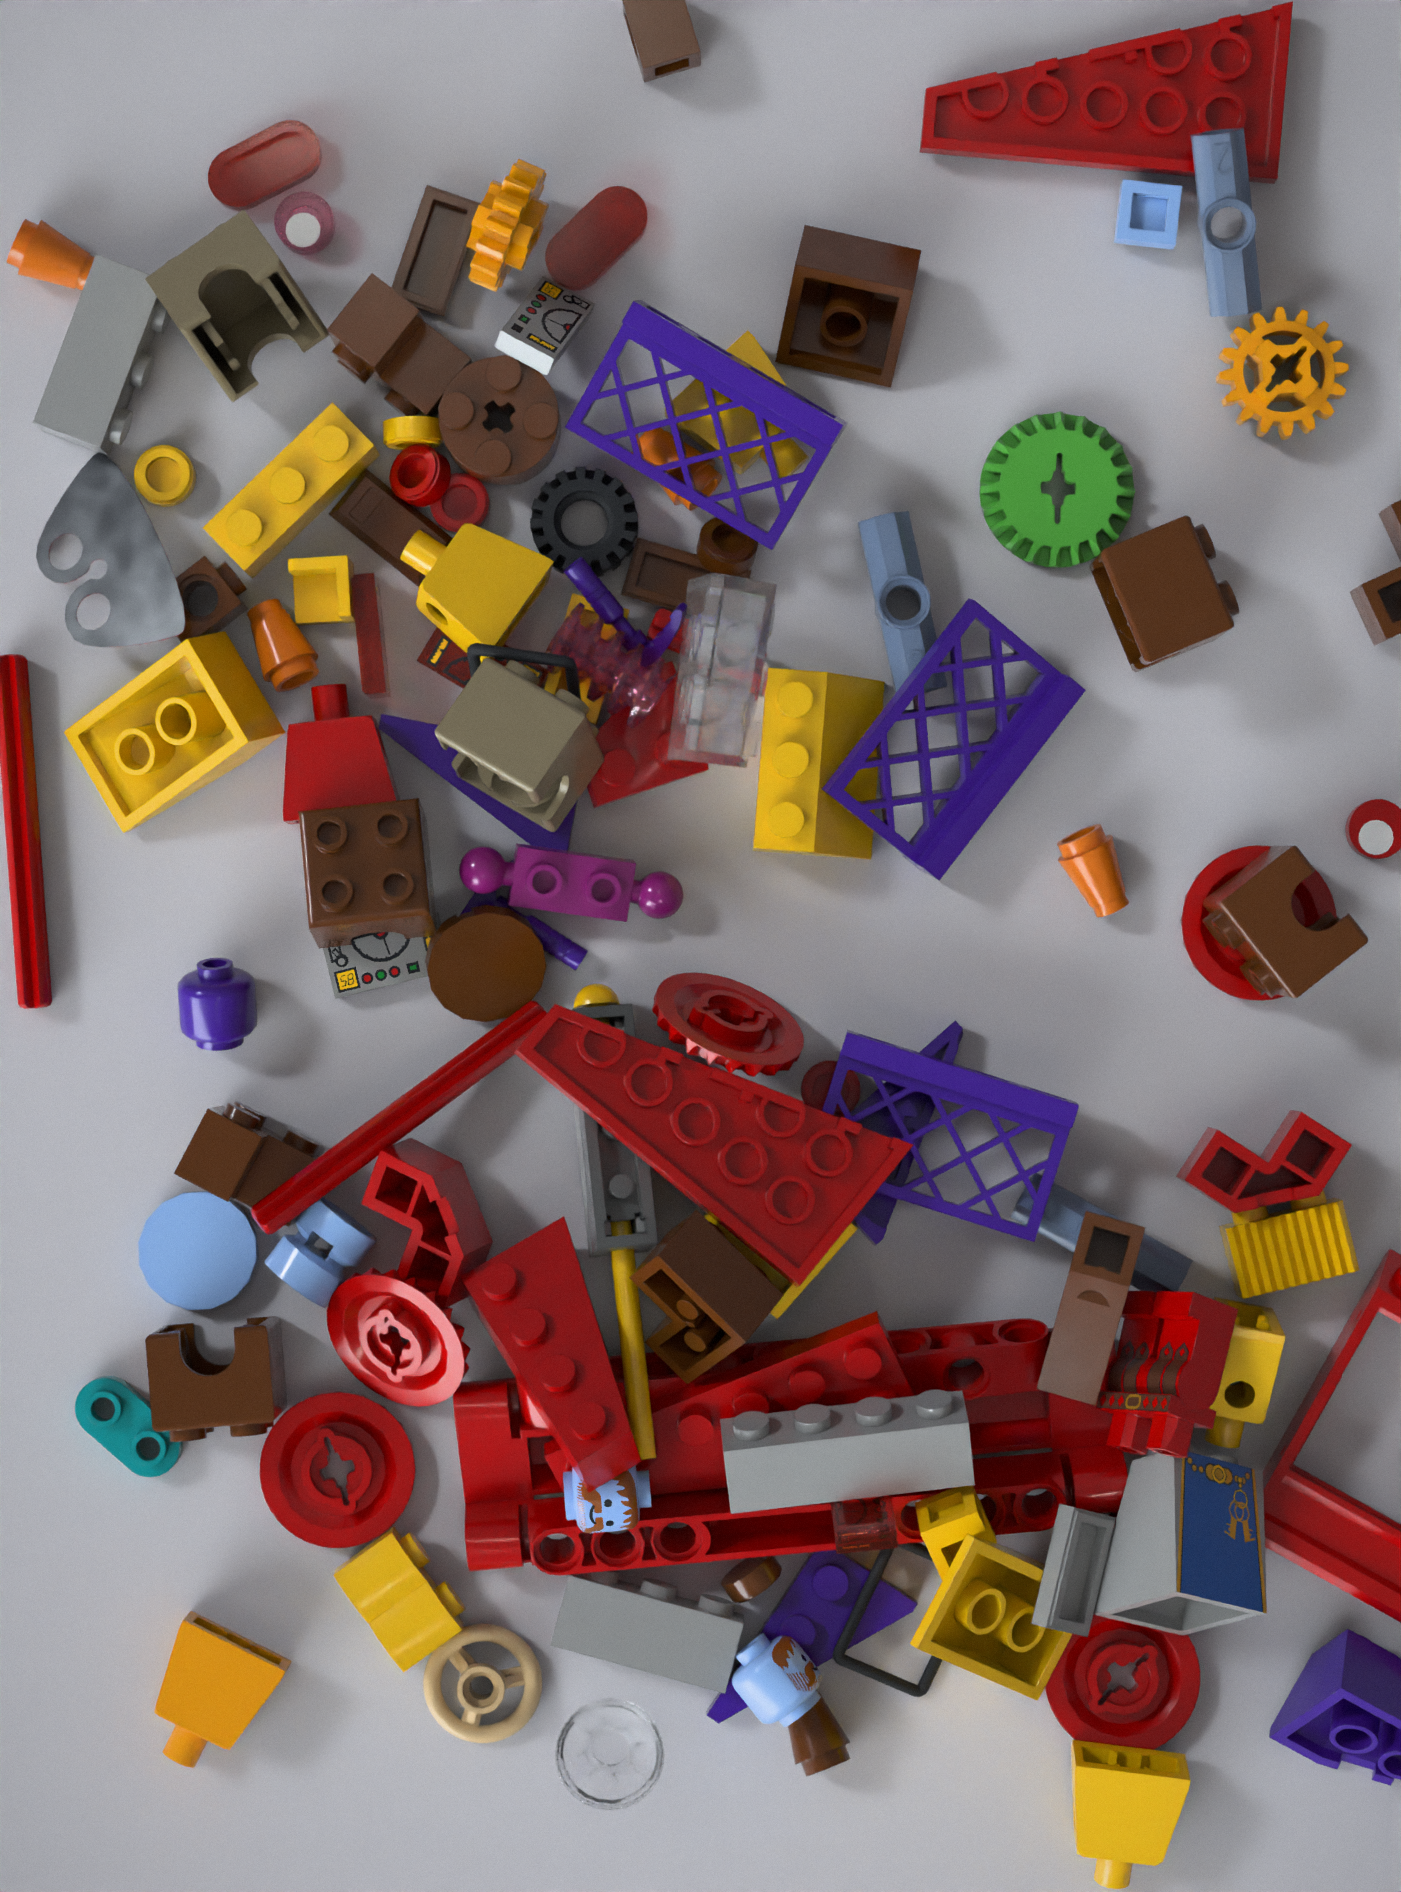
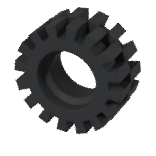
M586 466L575 467V471L566 473L563 470L555 474L556 478L550 483L546 481L540 488L541 493L537 499L534 498L531 507L530 529L539 553L554 561V569L561 574H564V570L580 557L584 558L598 577L604 576L603 573L611 569L613 571L622 565L623 559L631 554L638 535V515L630 492H627L623 483L617 477L612 478L606 474V471L598 468L593 471L586 470ZM583 500L592 501L601 506L608 517V527L604 536L598 542L588 546H580L570 542L561 529V519L565 510L573 503Z

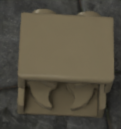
M245 210L240 211L225 223L218 225L208 235L178 256L168 260L162 267L145 278L172 320L231 402H235L259 385L252 373V362L256 354L265 345L276 340L289 339L297 343L303 353H305L329 336L326 326Z
M485 658L435 729V736L444 750H447L450 746L458 751V754L452 761V767L458 778L546 830L555 832L604 762V755L596 739L599 730L586 717L589 707L572 693L559 689L556 695H553L537 686L539 678L522 664L509 660L507 665L503 666L491 658Z

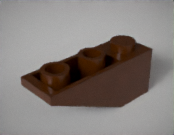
M1085 1211L1036 1389L1096 1406L1146 1227Z

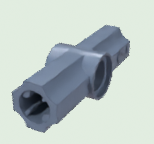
M1244 128L1219 129L1191 135L1199 209L1197 225L1202 238L1209 314L1211 317H1230L1262 310L1255 243L1257 222L1252 211ZM1225 207H1234L1240 210L1242 225L1234 236L1219 238L1213 235L1211 220L1216 212Z
M909 511L874 516L857 523L875 600V615L880 623L895 693L937 640L930 609L931 597L924 583ZM896 590L911 592L919 603L918 614L909 620L894 618L886 607L887 596ZM945 672L933 673L924 684V693L946 688Z
M1039 1173L1033 1174L1030 1179L1036 1192L1042 1176ZM1053 1182L1038 1233L1074 1253L1085 1211L1117 1220L1121 1219ZM1026 1187L1010 1215V1218L1023 1225H1026L1033 1205V1199ZM1144 1233L1130 1285L1140 1291H1153L1156 1293L1157 1291H1178L1193 1260Z

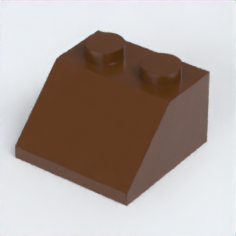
M804 225L775 362L891 387L914 290L921 250Z

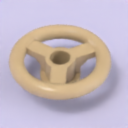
M473 1624L463 1627L462 1631L431 1653L424 1671V1696L435 1720L450 1734L469 1742L491 1743L514 1735L532 1718L542 1694V1673L533 1650L516 1633L493 1624ZM474 1642H492L501 1645L516 1657L520 1666L498 1670L490 1664L477 1663L463 1646ZM448 1660L461 1673L457 1684V1697L465 1708L461 1719L449 1709L442 1694L441 1678ZM478 1676L487 1677L493 1684V1690L488 1694H478L473 1690L471 1681ZM524 1685L522 1699L511 1715L498 1723L479 1725L482 1714L494 1711L501 1704L507 1688Z

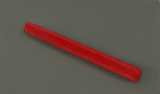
M20 654L0 655V766L17 1000L20 1008H45L52 1003L28 661L25 656Z
M530 1001L253 1205L251 1214L255 1222L266 1234L275 1233L379 1155L380 1150L398 1142L514 1056L517 1048L547 1012L536 1001Z

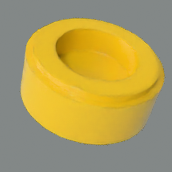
M401 416L383 421V444L390 449L404 450L414 444H426L436 448L443 443L439 418L430 416Z
M158 445L146 450L139 457L134 469V480L139 492L149 502L162 507H171L182 503L191 495L196 483V472L192 461L180 449L170 445Z

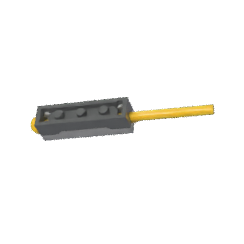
M590 984L578 992L572 1011L621 1029L625 1034L636 1037L632 1004L620 1005L616 993L610 987L603 984ZM573 1103L589 1258L611 1256L628 1419L641 1460L656 1458L639 1289L629 1278L636 1270L635 1253L649 1252L658 1244L650 1166Z

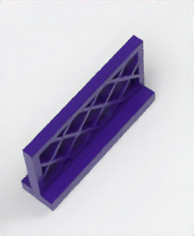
M633 301L622 320L623 325L565 428L770 550H773L848 422L644 301ZM630 340L651 352L657 377L628 385L624 384L618 360ZM662 359L681 369V371L665 374ZM612 372L616 388L601 392ZM691 375L703 382L709 408L676 416L668 381ZM659 383L668 419L636 427L627 392ZM713 389L733 401L717 405ZM618 394L627 426L626 430L604 435L584 423L596 400ZM743 406L755 413L761 438L728 447L719 412ZM711 414L720 449L687 458L679 422ZM765 420L785 432L769 436ZM670 425L679 460L656 466L644 458L638 433ZM629 436L633 451L614 440ZM795 437L816 449L804 472L780 478L772 442ZM763 445L772 480L739 488L730 453ZM722 456L731 491L707 496L695 488L689 464ZM681 467L685 482L666 470ZM798 480L786 501L782 484ZM774 487L780 513L769 532L747 520L741 495ZM733 497L736 512L717 501Z
M968 598L822 790L897 849L915 867L940 881L1086 690L1070 676L1059 672L978 602ZM975 619L989 631L990 656L962 660L961 636ZM1002 642L1013 652L1002 654ZM950 652V661L942 662ZM1024 660L1039 673L1024 693L1006 695L1003 663ZM991 665L994 697L966 701L963 669ZM951 671L954 703L925 707L924 684L933 673ZM913 700L914 709L905 710ZM1015 704L1007 714L1006 705ZM994 707L995 731L986 741L969 743L967 711ZM955 713L957 745L929 749L926 717ZM915 719L917 751L889 755L887 732L896 721ZM876 748L877 757L868 758ZM978 752L970 761V753ZM958 755L959 778L951 788L932 790L930 759ZM918 761L921 792L892 796L890 765ZM878 767L881 798L858 802L844 790L859 769ZM942 799L934 809L933 800ZM922 802L923 824L908 842L895 832L893 806ZM882 808L883 821L869 810Z
M847 1030L822 1111L834 1115L838 1103L845 1118L856 1122L888 1106L903 1135L900 1140L913 1144L910 1150L923 1175L902 1186L885 1180L876 1191L877 1193L1035 1242L1079 1104L1066 1098ZM847 1070L873 1077L883 1100L852 1115L841 1095ZM882 1080L905 1088L889 1095ZM914 1091L930 1095L941 1117L909 1134L893 1102ZM940 1099L962 1105V1107L947 1114ZM972 1109L988 1113L999 1135L966 1151L951 1120ZM997 1117L1019 1123L1020 1125L1004 1132ZM945 1124L961 1155L929 1171L913 1140ZM1031 1127L1054 1134L1047 1159L1024 1170L1009 1138ZM1003 1142L1019 1173L986 1189L971 1158ZM965 1162L981 1193L959 1204L944 1200L933 1178ZM1043 1170L1036 1192L1028 1177ZM1023 1180L1033 1199V1205L1026 1225L1001 1218L990 1196ZM927 1181L934 1196L912 1189ZM985 1200L992 1215L969 1207Z

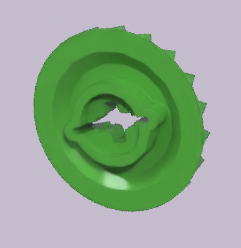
M1061 411L1042 415L1036 414L1012 426L997 440L988 454L980 478L979 495L982 512L995 538L1004 548L1020 559L1038 566L1052 568L1071 567L1082 564L1097 557L1105 548L1110 547L1125 528L1131 516L1135 496L1133 468L1124 453L1123 446L1109 434L1105 427L1093 423L1085 416L1065 414ZM1057 456L1060 458V474H1063L1064 483L1074 485V494L1066 495L1062 505L1059 507L1058 524L1055 523V505L1052 504L1051 495L1041 492V484L1050 483L1053 473L1056 471Z

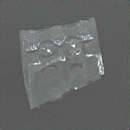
M710 573L688 580L685 601L688 607L682 627L667 760L747 768L748 757L757 756L761 736V723L754 720L758 697H763L766 690L768 663L764 660L768 637L770 638L773 630L775 617L774 600L777 584L720 573Z

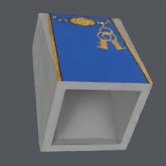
M1191 1445L1188 1458L1170 1457L1155 1453L1133 1460L1112 1532L1093 1615L1174 1634L1187 1635L1266 1614L1263 1471L1238 1465V1459L1233 1456H1204L1196 1454Z

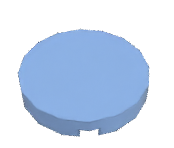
M208 1191L185 1192L163 1202L146 1220L138 1242L139 1266L149 1287L167 1303L186 1310L213 1309L234 1299L251 1281L259 1260L257 1235L248 1214L233 1200L227 1202Z

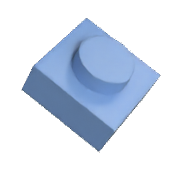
M1123 179L1120 184L1114 243L1173 250L1177 238L1182 186Z

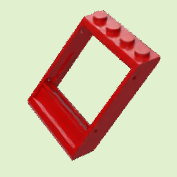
M1389 1249L1381 1260L1263 1470L1264 1530L1266 1548L1401 1623V1524L1293 1464L1377 1312L1401 1324V1254Z

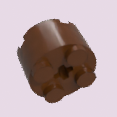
M507 355L484 358L469 364L459 371L446 387L438 407L441 435L452 459L464 473L484 483L516 485L534 478L552 461L560 441L561 416L552 387L540 372ZM497 410L502 415L509 412L513 413L510 417L513 428L505 434L498 427L490 432L487 430L492 425L489 416Z

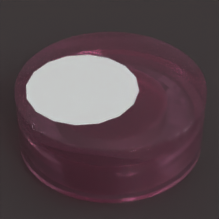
M305 191L293 193L279 204L275 212L274 225L278 237L284 246L297 254L310 255L320 252L328 246L334 236L336 228L334 214L329 204L315 193Z

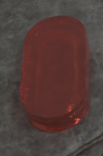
M285 120L278 122L218 154L209 167V187L217 201L228 209L242 211L254 208L312 177L318 170L322 160L320 142L315 132L300 121Z
M613 186L599 192L548 243L545 261L548 273L553 281L569 290L575 291L586 289L595 284L643 237L648 223L647 208L643 199L635 191L623 186Z

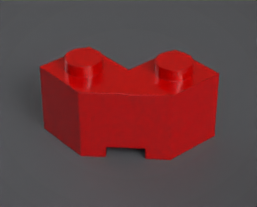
M1290 1110L1260 1157L1220 1130L1208 1127L1176 1177L1224 1209L1233 1213H1239L1267 1205L1319 1196L1352 1144L1303 1112Z
M408 1138L380 1150L361 1204L412 1229L397 1272L402 1281L416 1277L419 1289L425 1293L436 1290L435 1301L441 1307H450L468 1297L460 1276L486 1262L493 1243L461 1162L413 1138Z

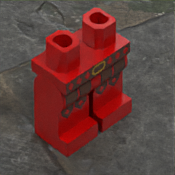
M1128 1291L1121 1315L1124 1321L1117 1356L1110 1363L1106 1372L1105 1386L1107 1391L1099 1392L1096 1409L1113 1415L1107 1446L1135 1455H1147L1148 1450L1170 1457L1188 1458L1194 1428L1213 1429L1217 1411L1209 1407L1215 1402L1219 1392L1238 1313L1237 1308L1196 1292L1157 1291L1156 1293L1153 1291Z

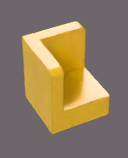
M347 555L288 559V572L293 576L296 625L357 623L354 563Z
M973 1485L954 1487L915 1503L920 1534L942 1581L967 1534L997 1543L994 1530Z

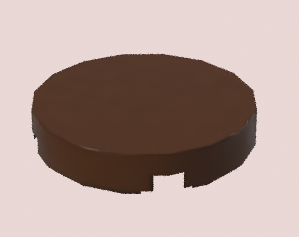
M492 905L471 907L472 911L465 912L458 917L455 914L445 920L430 939L425 963L431 991L445 1009L462 1019L490 1022L508 1018L532 1001L542 987L547 967L543 945L528 919L513 910Z

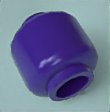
M226 958L201 960L197 963L196 970L185 974L178 982L180 1027L186 1037L196 1041L197 1047L209 1051L233 1049L242 1045L244 1037L250 1035L256 1028L257 1006L253 977L243 969L233 967L232 960Z

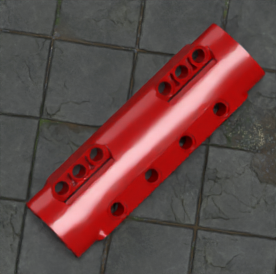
M1018 1318L888 1330L890 1339L917 1395L928 1390H944L947 1392L962 1390L969 1421L972 1455L1051 1448L1052 1452L972 1459L975 1483L973 1487L977 1494L986 1495L980 1502L995 1535L1051 1529L1055 1525L1059 1504L1095 1513L1119 1511L1128 1473L1123 1451L1106 1445L1113 1415L1096 1409L1095 1405L1036 1389L1053 1328H1048L1045 1323L1039 1320ZM807 1338L743 1344L689 1384H686L655 1352L645 1353L650 1401ZM1115 1341L1112 1346V1350L1110 1353V1357L1108 1360L1100 1391H1107L1105 1386V1378L1110 1363L1116 1358ZM621 1355L609 1356L625 1410L627 1411ZM962 1359L975 1360V1362L966 1367H955L952 1365ZM517 1378L462 1382L453 1394L455 1426L465 1499L466 1555L470 1572L524 1567V1563L532 1562V1566H536L540 1571L549 1575H571L924 1542L920 1534L916 1507L908 1506L907 1504L911 1501L923 1500L951 1489L945 1488L731 1514L728 1488L651 1495L652 1507L640 1508V1520L633 1529L620 1534L610 1532L584 1533L578 1527L576 1519L567 1520L564 1497L534 1499V1495L563 1493L544 1457V1443L554 1440V1437ZM1035 1489H1046L1042 1494L1035 1496L1027 1495V1493ZM860 1502L868 1512L867 1522L857 1531L838 1537L834 1505H837L838 1512L844 1513L845 1516H862L846 1517L839 1521L842 1534L850 1532L863 1522L864 1511L860 1509L859 1505L855 1504ZM883 1503L885 1508L876 1510L873 1508V1505ZM878 1511L886 1513L884 1518H876L874 1515ZM675 1522L687 1524L682 1528H670L667 1526ZM877 1523H888L889 1530L878 1531ZM559 1533L564 1534L567 1537L563 1539H551L547 1536ZM889 1535L890 1542L880 1543L879 1536ZM871 1538L872 1545L839 1548V1541Z

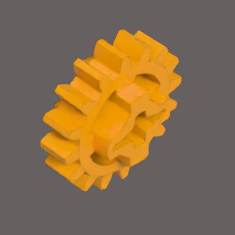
M518 159L517 163L512 165L509 176L505 177L503 184L495 180L491 182L483 201L478 205L471 223L470 236L466 244L467 248L476 251L470 264L472 268L468 276L471 282L497 292L498 288L502 287L506 275L511 272L512 267L520 271L524 269L533 248L537 245L540 238L545 215L549 208L548 203L539 200L545 185L543 183L547 176L544 169Z
M1276 307L1272 313L1270 323H1267L1259 312L1253 314L1249 319L1252 332L1249 333L1237 326L1230 337L1238 348H1223L1218 358L1224 363L1229 364L1230 369L1219 372L1216 376V383L1230 385L1232 390L1221 401L1223 407L1238 403L1242 411L1238 414L1236 423L1241 426L1251 417L1257 420V436L1263 437L1271 426H1277L1281 440H1287L1292 435L1294 424H1298L1299 428L1305 434H1308L1315 429V420L1312 414L1327 420L1335 412L1327 398L1341 399L1345 395L1346 389L1334 382V379L1349 371V364L1334 362L1333 356L1343 347V343L1341 340L1325 342L1322 337L1329 326L1325 321L1318 324L1314 329L1306 326L1308 320V311L1302 309L1293 321H1288L1284 308ZM1283 335L1298 340L1294 344L1275 345L1269 339L1264 340V338ZM1313 354L1317 358L1320 367V384L1311 377L1310 357ZM1296 355L1298 360L1291 367L1293 370L1289 374V380L1283 381L1280 385L1277 384L1270 392H1267L1266 387L1273 380L1271 377L1275 373V367L1278 368L1284 362L1288 363ZM1245 359L1247 360L1246 365L1254 372L1255 389L1251 393L1248 391L1244 380L1243 368ZM1285 401L1290 402L1295 408L1300 407V409L1290 412H1279L1266 408L1271 402Z

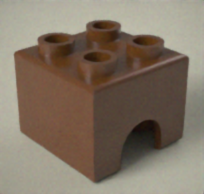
M1189 516L1180 517L1105 548L1098 555V558L1090 564L1091 573L1131 669L1134 672H1139L1216 640L1234 627L1232 616L1239 614V606L1231 586L1227 580L1217 583L1209 564V560L1216 558V552L1206 527L1203 524L1194 527Z
M419 798L298 811L308 925L319 949L352 945V938L368 933L395 932L403 934L405 939L427 937L435 934L437 931L428 828Z
M1297 846L1270 847L1203 900L1204 907L1210 913L1202 920L1206 928L1222 947L1226 948L1229 945L1232 949L1237 948L1246 960L1239 967L1242 974L1260 995L1266 992L1271 998L1276 994L1298 998L1368 942L1367 935L1349 913L1340 919L1339 917L1335 918L1331 912H1327L1307 927H1304L1297 921L1291 906L1293 892L1299 883L1315 871L1314 867Z
M277 1316L247 1318V1325L234 1327L235 1353L231 1363L225 1365L212 1363L201 1355L196 1345L194 1323L165 1325L148 1335L145 1339L153 1430L156 1432L169 1431L171 1442L207 1438L206 1433L213 1432L214 1427L230 1426L232 1437L267 1433V1428L273 1427L274 1420L287 1408L280 1318Z

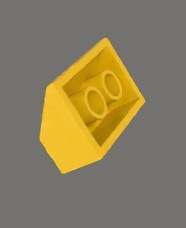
M767 668L753 851L871 860L873 830L824 792L822 788L882 712L884 681L830 672ZM876 748L868 758L877 757ZM878 767L859 769L844 790L858 802L876 799ZM875 809L869 810L875 815Z

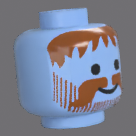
M635 1465L590 1493L573 1467L572 1471L563 1472L567 1520L576 1519L578 1527L584 1533L633 1529L640 1520V1508L652 1507L649 1470L636 1471Z
M762 1633L735 1655L742 1665L734 1673L732 1685L762 1723L772 1724L779 1721L783 1727H786L804 1715L821 1698L816 1690L821 1683L822 1675L791 1636L782 1635L769 1641Z

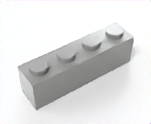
M928 1390L918 1396L893 1399L868 1397L857 1403L834 1406L809 1404L797 1410L767 1414L749 1411L733 1418L720 1419L731 1514L975 1485L969 1421L962 1390L952 1392Z

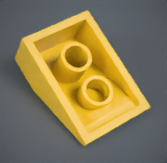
M225 631L186 639L64 731V734L123 833L135 829L243 764L286 733Z
M967 1534L910 1644L923 1652L1038 1701L1072 1633L1031 1624L1045 1567L1044 1563L1009 1547Z

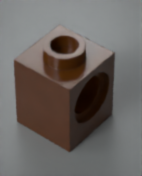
M622 0L623 16L644 83L701 66V51L685 0Z
M203 556L176 578L184 604L186 620L184 632L176 636L181 643L188 638L220 632L248 610V607L239 597L247 588L226 561L215 567L206 556ZM201 586L215 587L218 593L216 608L206 616L193 615L189 609V598L192 592Z

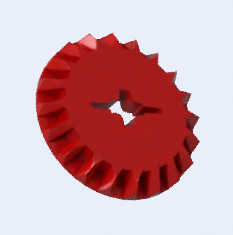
M1254 845L1241 847L1215 858L1196 876L1184 899L1183 912L1180 919L1183 945L1188 952L1193 967L1199 971L1209 984L1230 996L1241 999L1265 1001L1285 996L1276 994L1271 998L1266 992L1260 995L1252 987L1239 969L1246 962L1244 956L1237 948L1232 949L1229 945L1226 948L1222 947L1204 925L1202 920L1210 913L1204 907L1203 900L1272 846ZM1315 870L1299 883L1293 892L1291 900L1293 914L1304 927L1313 924L1327 912H1331L1335 918L1337 917L1332 894L1322 876Z
M681 973L663 980L655 993L652 1012L658 1017L657 1025L663 1031L669 1032V1040L671 1042L687 1047L688 1055H699L706 1059L708 1066L715 1063L724 1066L729 1073L737 1069L752 1077H755L759 1072L766 1076H775L778 1071H789L793 1063L798 1061L804 1047V1037L801 1028L787 1010L764 993L736 980L708 973Z
M372 1267L362 1275L357 1272L352 1274L337 1287L330 1298L327 1308V1326L330 1339L337 1354L348 1370L360 1382L386 1399L418 1407L431 1406L445 1401L462 1384V1379L470 1368L465 1360L471 1348L461 1341L465 1328L450 1321L453 1308L441 1307L435 1301L436 1290L425 1293L419 1289L416 1277L402 1281L395 1269L382 1274ZM393 1327L398 1328L399 1334L391 1331ZM401 1337L404 1339H408L409 1342L405 1345V1343L402 1342Z
M341 1391L313 1395L288 1409L270 1430L260 1458L261 1488L265 1501L275 1518L286 1530L305 1542L327 1548L354 1547L367 1543L387 1531L397 1521L407 1506L413 1491L416 1473L413 1446L406 1435L402 1423L385 1406L368 1399L364 1395ZM327 1437L330 1439L331 1445H333L334 1452L339 1454L342 1461L352 1460L355 1469L347 1474L346 1490L349 1502L345 1498L342 1485H338L335 1477L325 1478L322 1474V1469L330 1463L329 1454L331 1450Z
M1093 1615L1088 1637L1072 1634L1045 1686V1691L1056 1719L1063 1729L1075 1740L1154 1750L1172 1739L1189 1720L1199 1696L1200 1666L1195 1647L1188 1635L1174 1634ZM1139 1657L1140 1659L1135 1663L1136 1667L1131 1673L1136 1682L1135 1685L1129 1690L1119 1685L1114 1690L1110 1689L1102 1696L1108 1689L1107 1685L1112 1679L1107 1670L1108 1667L1114 1662L1124 1667L1129 1662L1134 1663Z

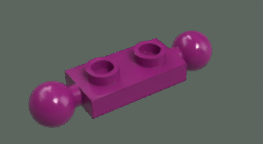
M516 843L513 862L505 861L503 856L491 847L479 846L469 850L462 857L459 865V875L462 883L474 893L488 894L496 891L501 885L509 886L507 898L509 906L627 922L630 903L638 904L640 910L651 918L664 919L675 914L683 901V889L676 877L667 872L656 871L646 875L642 880H634L636 862L630 859Z

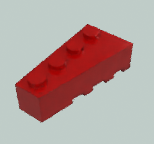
M563 1216L460 1276L472 1309L587 1491L590 1493L642 1462L565 1217Z

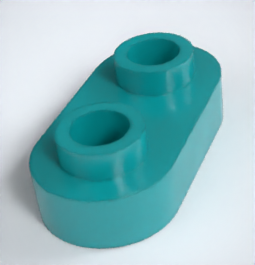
M102 1376L86 1384L79 1392L75 1402V1414L80 1426L133 1473L143 1477H157L169 1471L178 1462L182 1453L183 1442H171L169 1431L156 1432L153 1430L150 1402L126 1381L114 1376ZM105 1397L113 1402L115 1412L112 1418L104 1419L97 1415L95 1403L98 1398ZM152 1437L158 1441L160 1452L157 1457L148 1458L141 1453L140 1441L142 1438Z

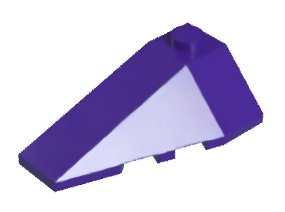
M1350 1629L1345 1630L1310 1656L1271 1725L1269 1738L1320 1765L1338 1769L1341 1761L1371 1769L1373 1770L1372 1780L1391 1786L1394 1778L1401 1780V1659L1397 1655L1371 1642L1368 1638Z

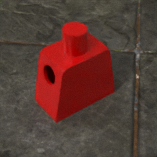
M328 684L311 687L314 721L288 725L283 797L284 822L298 824V811L400 800L376 718L372 715L350 717L346 684Z

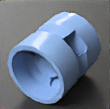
M322 1197L298 1216L295 1221L298 1228L297 1234H285L264 1263L279 1278L315 1304L326 1308L334 1291L346 1281L343 1273L345 1267H357L376 1243L377 1239L353 1217ZM320 1237L333 1246L328 1256L314 1246Z

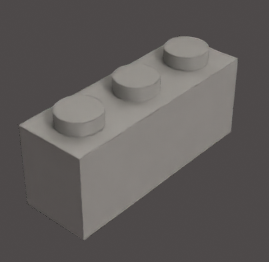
M98 254L95 255L33 423L43 432L110 456L114 443L123 444L133 419V411L127 409L135 387L139 389L145 387L152 371L154 356L148 354L153 338L156 331L163 334L171 320L170 315L145 280L150 275L149 273Z
M618 1570L569 1575L550 1646L725 1694L744 1626V1614L734 1612V1602L709 1594H701L700 1600L697 1602L676 1596L678 1588L660 1580L643 1578L641 1586L618 1580L620 1574Z

